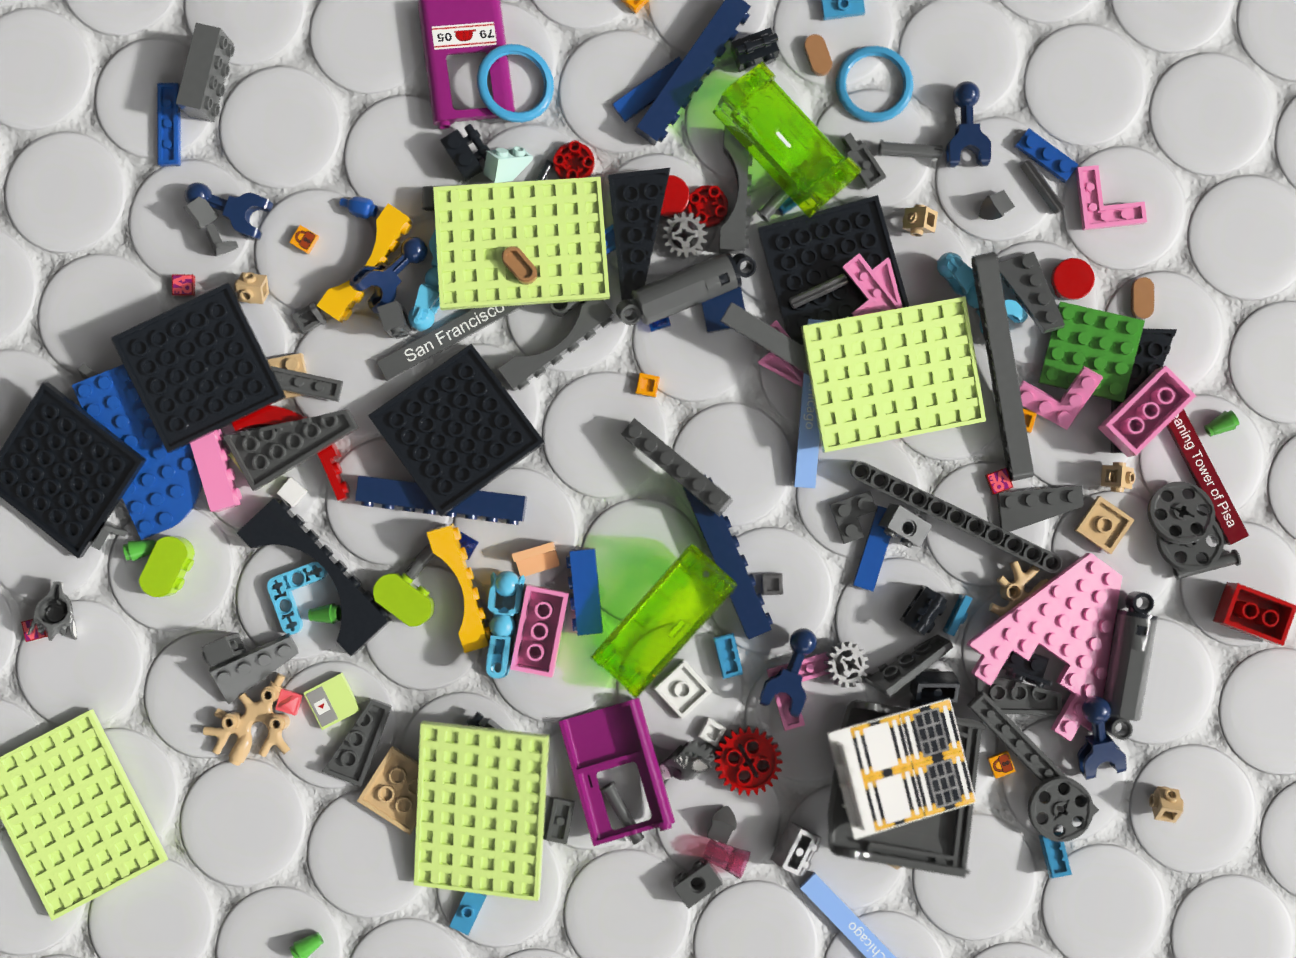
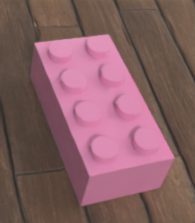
M1167 366L1156 369L1097 428L1127 457L1136 456L1196 395Z
M534 585L526 586L510 670L553 677L570 592Z

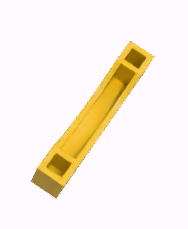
M389 203L376 220V242L365 266H377L381 261L387 264V258L390 253L398 249L400 245L399 240L411 230V219ZM350 280L339 286L329 288L317 304V307L341 323L350 318L353 312L352 308L364 297V291L354 290L349 283Z
M454 523L429 530L427 536L432 552L453 570L462 587L464 617L458 634L464 653L489 646L492 633L490 632V627H486L484 619H486L485 610L478 603V599H480L478 588L473 587L472 584L474 575L471 567L467 568L465 560L468 559L465 547L461 548L459 539H461L459 528L455 527Z

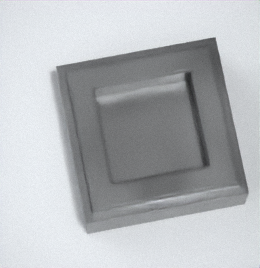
M782 573L761 574L762 595H783Z

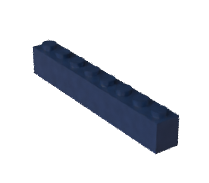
M725 0L637 125L636 133L654 146L657 141L662 143L668 134L666 131L668 125L671 124L673 126L680 117L677 114L680 108L685 109L692 100L689 97L691 92L699 90L703 84L701 80L703 75H709L715 67L712 63L714 59L722 57L727 49L724 47L728 40L732 42L738 34L737 26L739 24L744 25L750 14L747 12L751 6L744 0Z
M683 487L747 639L750 640L771 631L770 625L773 624L769 612L764 613L762 605L765 604L760 593L756 594L753 586L757 584L752 573L748 575L745 567L748 566L744 554L740 555L737 550L740 544L736 535L731 536L728 528L732 526L728 517H723V515L717 516Z
M358 476L355 501H361V506L374 507V503L382 504V508L394 510L395 506H403L402 511L415 512V508L423 509L425 514L436 515L437 510L417 483ZM478 491L444 516L456 517L457 513L465 514V519L477 520V516L486 517L485 521L498 522L499 518L506 519V524L519 525V521H524L527 497Z

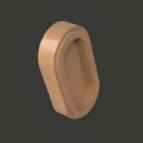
M817 34L810 35L805 41L804 50L811 70L817 76H825L832 68V60L822 36Z
M511 246L503 251L502 260L504 265L520 283L529 285L536 280V267L519 248Z
M1146 277L1135 280L1131 286V313L1135 318L1143 320L1150 317L1154 312V284L1152 280Z

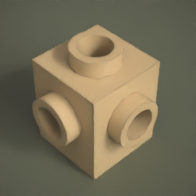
M914 205V208H905L902 229L910 232V235L918 237L923 236V233H935L938 212L925 205Z
M242 272L239 279L234 283V291L237 293L238 301L250 304H263L269 294L267 275Z
M1113 462V465H1102L1101 486L1111 488V492L1123 493L1124 489H1132V484L1135 482L1134 468L1126 467V463Z
M1158 786L1154 793L1150 795L1149 805L1152 807L1154 820L1176 823L1184 812V802L1180 797L1179 790Z

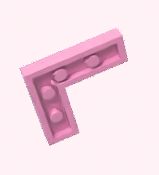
M1098 165L1075 169L1082 230L1138 225L1147 222L1145 201L1103 206Z
M1083 366L1060 400L1023 380L1019 386L1022 405L1067 430L1100 384L1103 376Z
M827 652L804 658L799 670V674L803 676L802 682L830 674V672L824 671L828 668V665L824 664V661L829 660V657L826 656ZM788 663L766 669L768 677L777 675L781 667L787 669ZM783 692L776 694L774 697L784 730L787 731L804 726L802 713L797 718L789 713L790 696Z

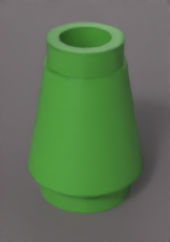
M1232 410L1224 411L1205 425L1204 429L1211 437L1236 429V426L1239 425V420Z
M128 541V544L123 545L126 560L136 561L150 555L156 541Z
M331 603L309 609L308 617L310 621L335 624L341 620L342 611L340 605Z
M316 932L293 942L290 951L294 958H308L324 941L321 935Z

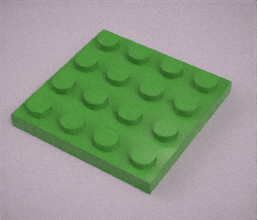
M1060 301L1058 309L1065 325L1063 328L1051 332L1038 383L1067 390L1080 370L1085 366L1103 376L1102 381L1092 396L1121 403L1124 402L1145 320Z

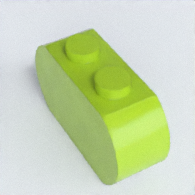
M167 536L157 540L139 578L142 590L152 597L171 596L179 591L185 583L183 578L186 572L190 571L194 564L193 557L195 551L193 545L187 539L179 536Z
M391 573L380 577L373 589V597L378 604L409 627L424 624L432 617L435 609L434 600L429 596L430 592L421 585L419 587L412 583L413 579L405 573L402 575L400 573Z

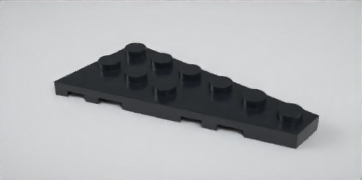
M670 168L608 175L622 301L633 300L632 291L646 284Z
M1177 329L1142 330L1125 399L1156 369L1163 367ZM1111 400V413L1121 402ZM1111 441V453H1123Z

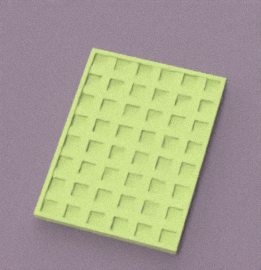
M601 177L433 187L441 310L610 299ZM511 246L519 248L533 263L537 270V278L533 283L529 285L520 283L504 265L502 253L506 248Z
M966 296L801 326L823 452L986 421Z
M93 709L0 757V818L52 921L168 860Z
M431 721L421 722L414 885L532 901L539 900L549 735Z

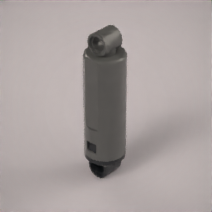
M729 252L722 253L634 289L632 291L633 301H621L616 307V314L626 325H634L640 319L645 325L652 324L741 287V277L747 278L752 276L757 268L756 262L744 253H738L733 257ZM746 261V267L740 270L741 263ZM632 308V314L625 317V311Z
M1133 591L1127 595L1125 604L1128 611L1120 609L1117 611L1103 699L1109 703L1111 708L1110 717L1105 722V731L1110 736L1119 740H1126L1132 735L1133 727L1130 720L1139 721L1141 719L1158 616L1148 615V612L1154 606L1152 596L1138 591ZM1141 597L1143 603L1141 607L1138 608L1136 602L1137 599ZM1121 723V730L1119 732H1116V725Z

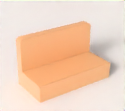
M554 542L512 554L520 577L560 566Z

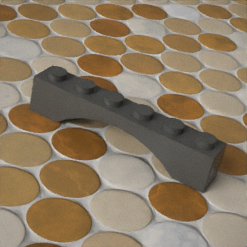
M725 125L723 152L734 169L738 194L732 214L720 229L719 253L729 252L730 254L744 253L745 248H749V236H745L746 228L750 226V215H746V209L751 204V195H747V187H751L752 174H748V166H752L753 154H749V146H753V133H750V126Z
M604 300L587 301L581 306L575 326L558 345L537 355L514 356L499 367L498 370L515 391L517 389L521 391L530 384L529 380L534 376L536 378L542 376L546 372L545 368L550 364L553 366L558 364L563 359L562 355L566 352L572 353L580 346L578 343L582 340L588 341L595 336V331L601 326L605 328L611 324L614 313Z
M635 418L621 433L630 444L667 472L717 516L720 517L733 502L729 495Z

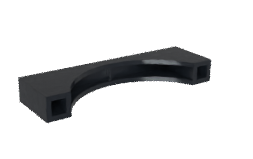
M273 498L237 534L250 548L266 545H283L300 550L315 559L327 571L337 588L341 602V627L336 641L350 656L355 655L392 621L389 617V611L382 606H378L373 594L368 590L365 591L360 586L362 585L361 581L346 571L348 569L341 560L337 561L332 556L334 554L327 545L323 546L318 541L319 536L312 529L308 530L304 526L305 521L298 514L294 515L290 511L291 506L284 499Z

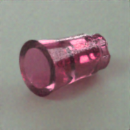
M709 839L702 858L740 880L751 851Z

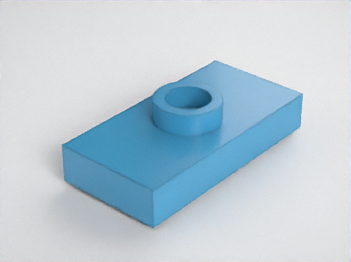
M821 0L824 20L865 14L864 0Z
M962 594L959 595L943 628V632L955 636L959 625L963 624L968 616L966 611L973 598Z
M734 633L713 637L722 678L742 675L743 670Z
M1060 831V832H1054V835H1060V834H1061V831ZM1039 835L1049 879L1072 875L1064 842L1053 841L1043 835Z
M465 892L449 927L469 935L487 895Z

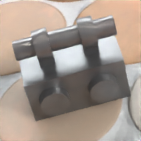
M789 821L770 859L781 868L803 876L806 869L809 870L812 864L810 861L814 853L818 852L820 848L819 843L822 837Z

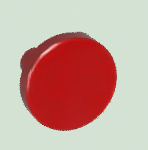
M574 140L562 145L556 151L553 157V165L560 179L588 178L594 171L595 160L593 153L586 145Z
M669 175L660 216L674 217V214L679 216L689 203L690 194L688 186L677 176Z
M701 186L689 195L687 212L688 215L691 212L694 213V219L700 216L699 223H705L706 226L704 228L715 227L727 215L728 200L718 186Z
M1069 258L1054 267L1051 276V284L1055 295L1066 300L1083 298L1092 290L1095 282L1091 266L1078 258Z

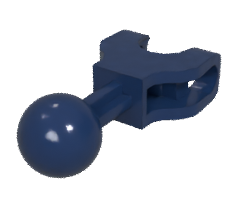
M970 81L961 82L953 91L954 103L960 107L961 124L955 128V136L945 147L946 165L949 168H954L959 164L961 150L965 149L971 150L975 154L978 166H988L991 161V141L982 133L980 123L974 124L973 106L976 105L980 98V91L978 86Z
M199 182L190 184L184 194L187 204L199 196L202 199H206L212 208L223 212L222 215L231 221V225L239 234L254 240H260L262 232L250 224V216L257 210L270 212L274 205L268 199L251 192L245 193L240 197L229 195L228 200L212 195L210 188Z
M418 237L407 238L401 245V255L389 266L382 261L377 266H363L351 277L349 283L354 290L364 291L374 285V293L368 300V306L372 312L378 313L377 307L395 301L397 286L402 282L397 275L409 263L417 264L426 258L428 253L426 243Z
M800 628L792 633L790 646L793 653L787 669L781 667L777 675L771 676L764 682L759 698L761 705L768 706L776 694L783 692L787 693L791 698L789 706L791 716L797 718L801 714L807 697L801 684L803 676L799 674V670L805 655L812 653L817 645L816 636L811 630Z
M1090 697L1083 703L1082 713L1084 718L1091 723L1092 735L1085 736L1086 742L1077 754L1079 770L1086 780L1095 778L1098 766L1104 762H1109L1117 773L1127 770L1126 755L1108 733L1105 732L1104 722L1108 720L1111 714L1109 703L1101 697Z

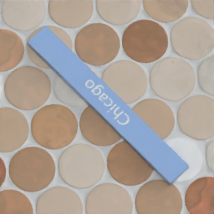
M808 319L807 325L827 322L828 320ZM803 373L794 487L815 488L820 434L810 376Z
M815 872L799 886L866 958H897Z

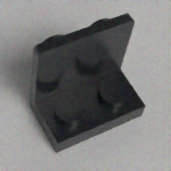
M1011 651L1001 668L1006 670L1005 675L1022 681L1026 677V682L1044 688L1045 684L1052 686L1053 683L1043 679L1049 658L1035 653L1031 655L1028 661Z

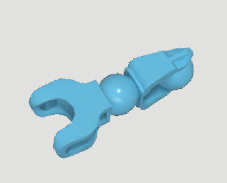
M436 229L429 241V248L433 256L432 268L425 274V283L420 285L415 306L412 307L408 315L410 325L421 332L433 325L435 314L440 308Z
M948 252L943 254L937 260L939 274L947 280L956 294L966 296L968 305L976 308L975 312L980 316L972 268L964 263L961 256L956 253ZM1005 300L1007 317L1015 323H1023L1028 318L1026 311L1017 301ZM980 317V324H979V325H980V331H981V333L983 334L982 323H981V317Z
M503 571L498 575L494 572L491 574L488 609L495 616L489 624L490 632L493 636L490 638L486 671L492 678H504L509 674L512 652L511 636L516 630V622L513 617L520 614L522 610L525 577L524 575L518 577V575L511 571ZM497 593L502 597L516 595L514 609L508 610L506 607L497 609L495 607ZM497 663H501L502 669L499 673H497L495 670V665Z

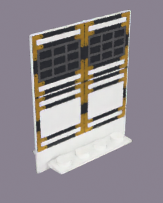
M950 698L828 733L840 781L839 786L842 789L845 801L843 807L847 809L854 839L976 803Z

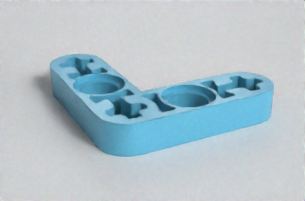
M318 562L301 566L275 576L268 581L267 589L282 630L286 634H296L303 627V621L292 591L322 580L327 575V571ZM315 565L317 568L322 569L319 572V577L317 574L308 576L306 573L315 570ZM296 572L303 576V581L300 584H295L292 580V576ZM276 580L278 583L282 582L283 586L280 587L281 594L286 593L287 596L277 599L276 595H280V592L273 587L276 585ZM284 599L290 602V609L288 611H283L280 608V602ZM292 612L294 613V615L290 616L292 622L297 623V625L294 627L295 630H293V628H288V624H290L289 617L284 618L283 615H287Z

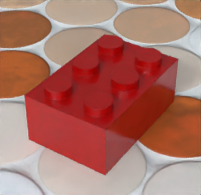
M1226 582L1213 622L1271 644L1284 646L1296 613V605L1239 583Z

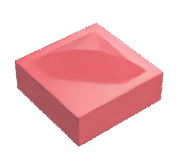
M284 688L281 689L275 709L291 715H297L303 694Z

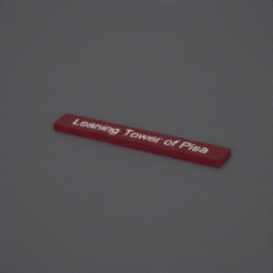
M1183 409L1166 427L1196 485L1210 497L1215 509V521L1221 528L1227 545H1232L1248 537L1249 534Z

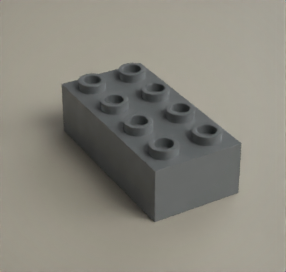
M201 23L195 24L176 104L190 117L215 122V118L220 112L219 102L225 92L224 82L225 78L229 75L230 57L234 55L235 47L234 43L221 28Z

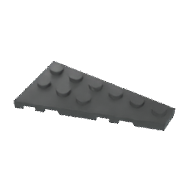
M345 409L297 421L225 435L223 438L252 491H257L359 427L350 410Z

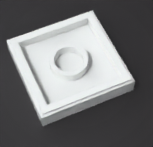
M685 660L680 662L653 687L681 720L712 692L710 687Z

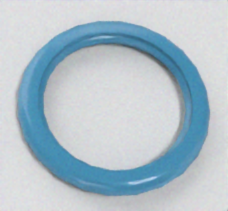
M506 44L491 50L483 58L478 68L477 88L485 106L493 114L503 120L523 123L539 117L548 108L553 97L554 80L546 61L537 52L519 44ZM510 54L524 56L531 60L542 74L544 80L543 95L540 101L528 111L512 112L505 110L493 100L487 86L489 69L502 56Z
M866 46L857 49L842 62L837 72L836 92L839 101L852 116L872 123L884 122L900 114L908 105L913 92V76L910 67L897 52L881 46ZM868 56H880L892 61L900 70L903 78V90L899 100L894 106L882 112H868L858 108L851 101L846 90V79L850 68L857 61Z

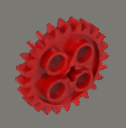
M747 726L744 732L739 727V733L737 734L731 730L732 736L724 735L726 742L718 743L722 749L715 750V753L720 755V757H716L714 762L720 763V765L715 767V770L722 771L718 778H726L723 785L726 786L730 783V791L738 788V795L743 790L746 791L747 796L750 795L751 790H754V793L758 795L759 788L766 792L765 785L768 784L772 787L771 779L778 780L775 772L782 771L777 766V764L783 763L782 759L777 758L782 754L780 750H775L779 746L778 743L771 744L774 739L773 736L765 738L767 732L764 730L759 734L758 727L753 732H751L750 726ZM751 741L758 743V747L754 751L747 750V744ZM739 744L743 746L746 754L751 759L758 777L754 776L748 763H744L745 758L738 747ZM731 752L740 754L737 761H730L728 759ZM766 760L768 766L763 770L758 769V762ZM743 770H747L750 773L749 778L745 780L739 778V773Z

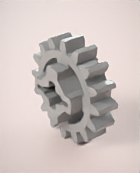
M682 212L680 218L677 214H674L675 220L668 219L667 222L670 226L663 228L667 231L663 238H668L665 246L671 245L670 252L672 253L676 250L678 257L684 253L687 258L689 257V252L696 255L697 248L699 250L703 249L702 245H700L701 242L707 243L703 235L708 234V231H703L702 229L706 224L699 223L700 216L694 219V213L692 212L688 217H686L685 212ZM688 221L694 223L697 226L698 230H693L689 226ZM680 222V228L676 232H672L674 226ZM684 229L687 232L695 233V235L687 237V241H685L684 237L676 236L684 232ZM699 237L697 243L690 248V242L694 238ZM677 239L682 244V248L678 247L673 240Z
M838 642L837 646H831L832 653H826L829 660L824 661V664L828 665V668L824 671L830 672L828 679L835 680L834 685H841L843 688H848V686L856 687V683H862L861 676L867 677V673L864 670L869 668L868 665H865V661L869 658L863 657L865 650L859 649L858 644L852 645V642H845V644L844 642Z

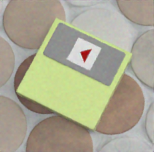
M343 673L304 692L322 730L361 710Z

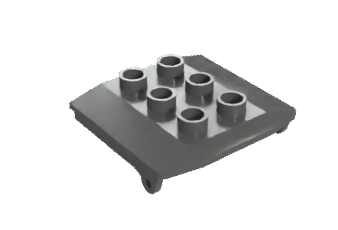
M854 700L847 706L840 729L909 709ZM955 717L975 795L982 730H986V725H983V721ZM834 762L828 807V840L831 853L840 857L963 878L966 877V874H970V870L966 868L974 803L854 839L847 809L843 807L845 801L842 789L839 786L840 781Z

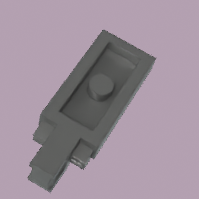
M851 133L845 135L842 142L846 149L843 151L866 188L870 189L884 180L886 175L866 144L860 140L856 141Z

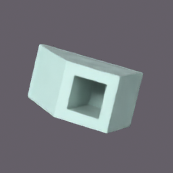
M515 146L513 149L496 148V150L487 151L484 175L494 183L513 181L532 161L533 156L526 152L523 147Z

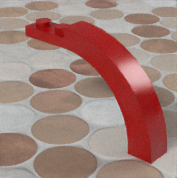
M269 405L232 423L235 431L243 432L255 427L272 426L307 417L282 407ZM334 443L317 454L337 500L344 501L350 498L348 494L350 488L348 483L342 480L340 464L334 461L342 457Z

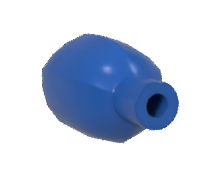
M358 196L352 197L349 200L345 198L340 199V206L346 207L356 217L368 219L376 217L378 213V206L371 199Z

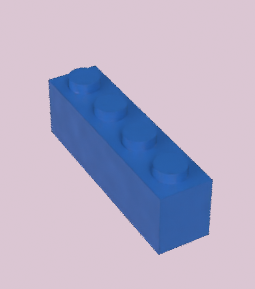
M596 550L569 551L570 556H566L567 568H571L572 576L568 577L569 589H573L574 597L570 598L571 610H575L576 618L572 619L573 631H577V636L603 633Z

